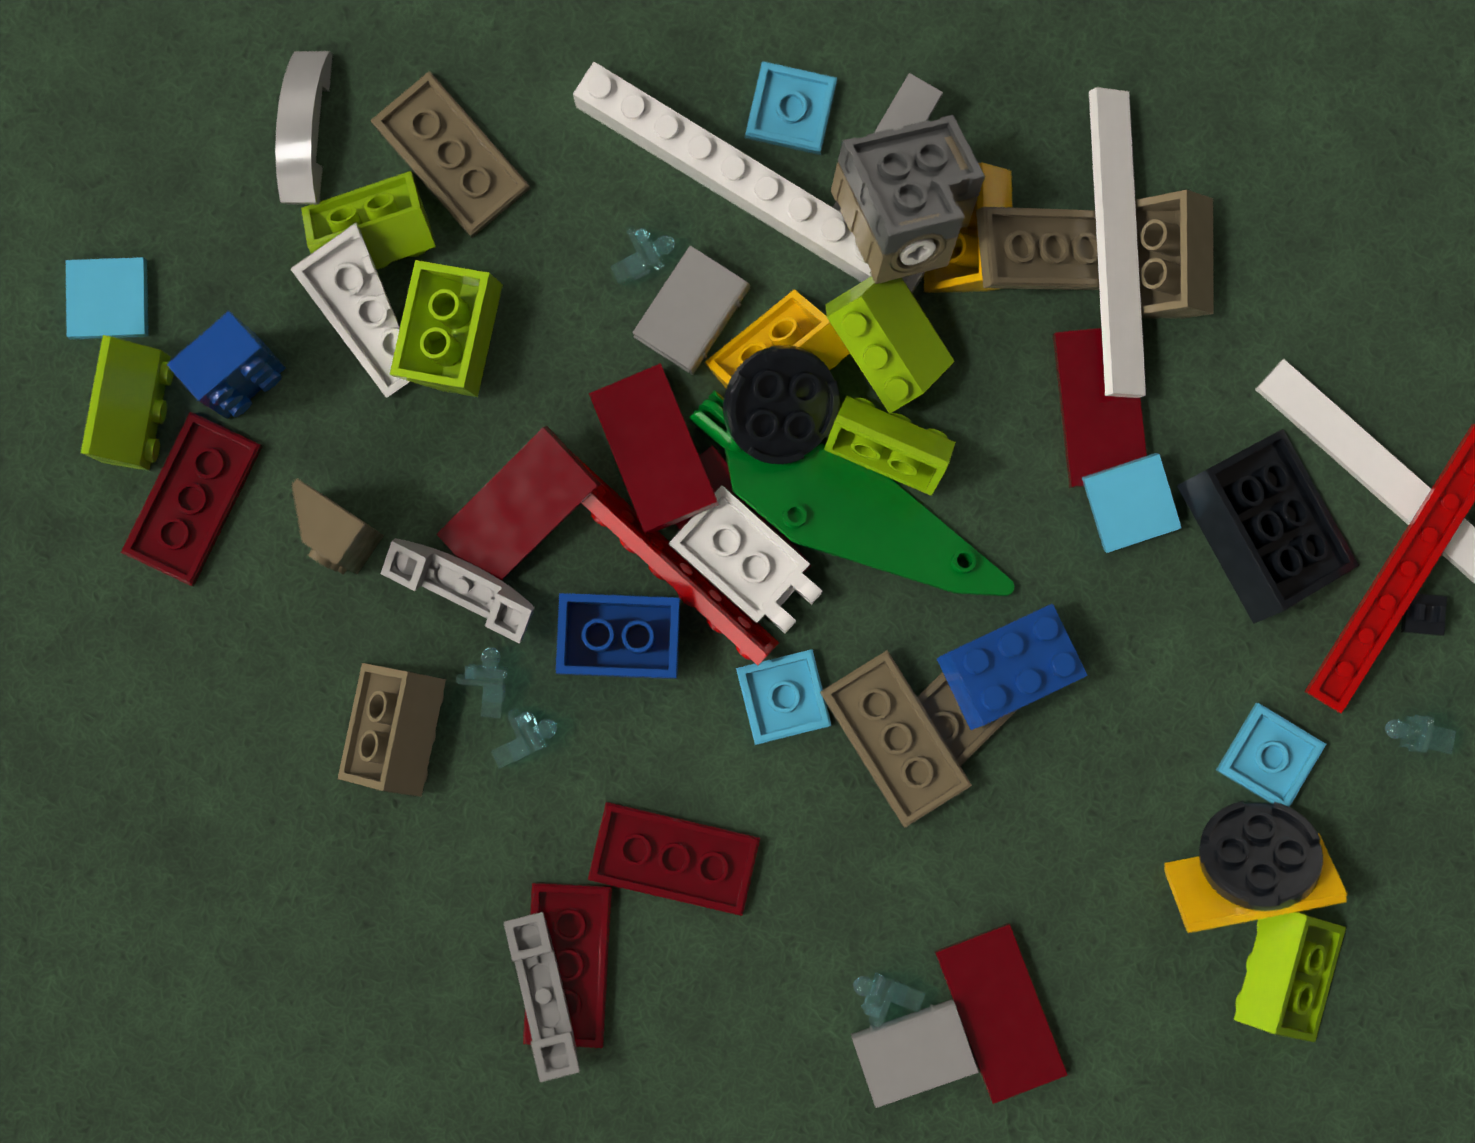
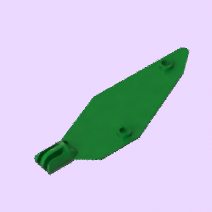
M716 390L709 395V400H704L699 406V410L694 411L689 417L695 425L725 449L733 492L793 543L955 594L1009 596L1014 591V583L1007 575L891 478L824 450L825 445L821 443L811 452L804 455V459L788 464H769L751 457L731 438L724 421V397ZM957 558L966 560L968 567H961L957 562Z

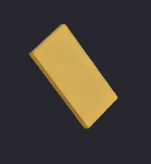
M1320 833L1318 835L1323 853V865L1317 885L1302 901L1280 910H1252L1226 900L1206 880L1200 866L1199 856L1164 863L1165 875L1187 933L1345 903L1347 892Z

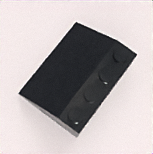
M1283 429L1177 485L1253 624L1285 611L1359 566Z

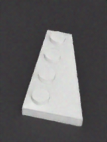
M356 222L294 265L291 271L387 398L410 381L389 375L400 326Z

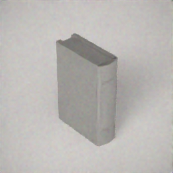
M690 245L632 332L634 334L633 337L686 372L694 375L703 359L707 358V353L736 309L741 307V302L751 286L747 281Z
M953 999L936 1005L930 1004V1007L875 1026L870 1025L867 1029L851 1034L875 1108L978 1073Z

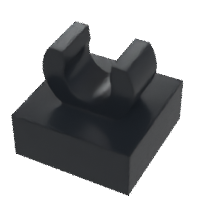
M1417 593L1402 617L1401 632L1444 636L1447 596Z

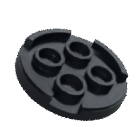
M790 345L768 347L747 358L732 375L723 401L724 421L731 438L748 455L769 464H788L804 459V455L815 449L825 437H829L840 408L838 384L828 367L811 352Z
M1243 801L1221 809L1208 821L1201 835L1199 861L1206 880L1223 898L1247 909L1274 911L1297 904L1313 891L1321 875L1323 853L1318 833L1311 823L1297 811L1277 802H1274L1272 805L1266 803L1244 804Z

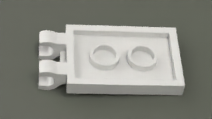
M721 485L715 492L719 506L693 516L670 541L669 545L755 623H758L765 615L786 634L795 624L796 620L780 606L795 590L811 605L823 591L803 574L810 564Z

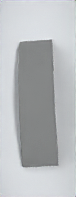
M296 51L293 53L286 69L278 105L275 145L280 202L283 204L319 205L323 167L316 163L322 91H329L333 55L330 51Z
M396 538L392 540L380 573L413 591L422 586L486 618L485 627L519 644L524 638L535 609L521 594L479 567L440 550Z
M544 912L505 921L504 926L512 961H515L533 1040L531 1045L539 1080L543 1082L579 1073L580 1066L570 1014Z

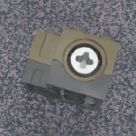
M949 115L931 122L929 120L906 125L901 129H889L867 134L866 137L858 139L854 137L843 140L831 193L841 207L840 212L850 232H853L855 236V243L865 264L868 263L871 270L870 274L875 284L949 265L960 229L969 225L985 175L954 116Z

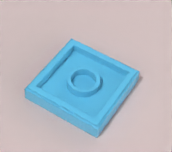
M762 61L745 138L820 155L837 78Z
M144 257L66 260L67 338L97 339L102 338L103 335L115 338L148 337L147 260Z
M1154 453L1082 477L1103 549L1106 553L1182 528L1160 454Z
M812 649L763 661L759 665L751 664L736 668L755 745L832 726L826 702L820 694L823 689Z
M1255 703L1216 771L1272 805L1274 802L1290 807L1326 744L1260 703Z

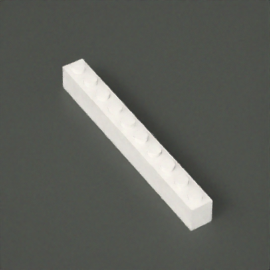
M596 62L592 63L573 93L575 105L578 109L860 282L871 276L868 263L865 264L855 243V236L853 232H850L841 212ZM925 272L902 277L912 293Z

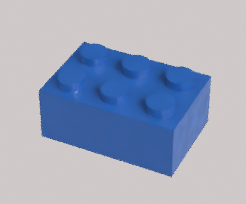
M230 311L167 364L199 402L226 419L231 415L238 417L243 414L252 404L250 399L261 389L265 392L273 388L282 378L280 373L286 369L257 334Z
M559 593L556 674L678 679L680 598Z
M1053 603L936 658L970 730L984 726L1088 676Z

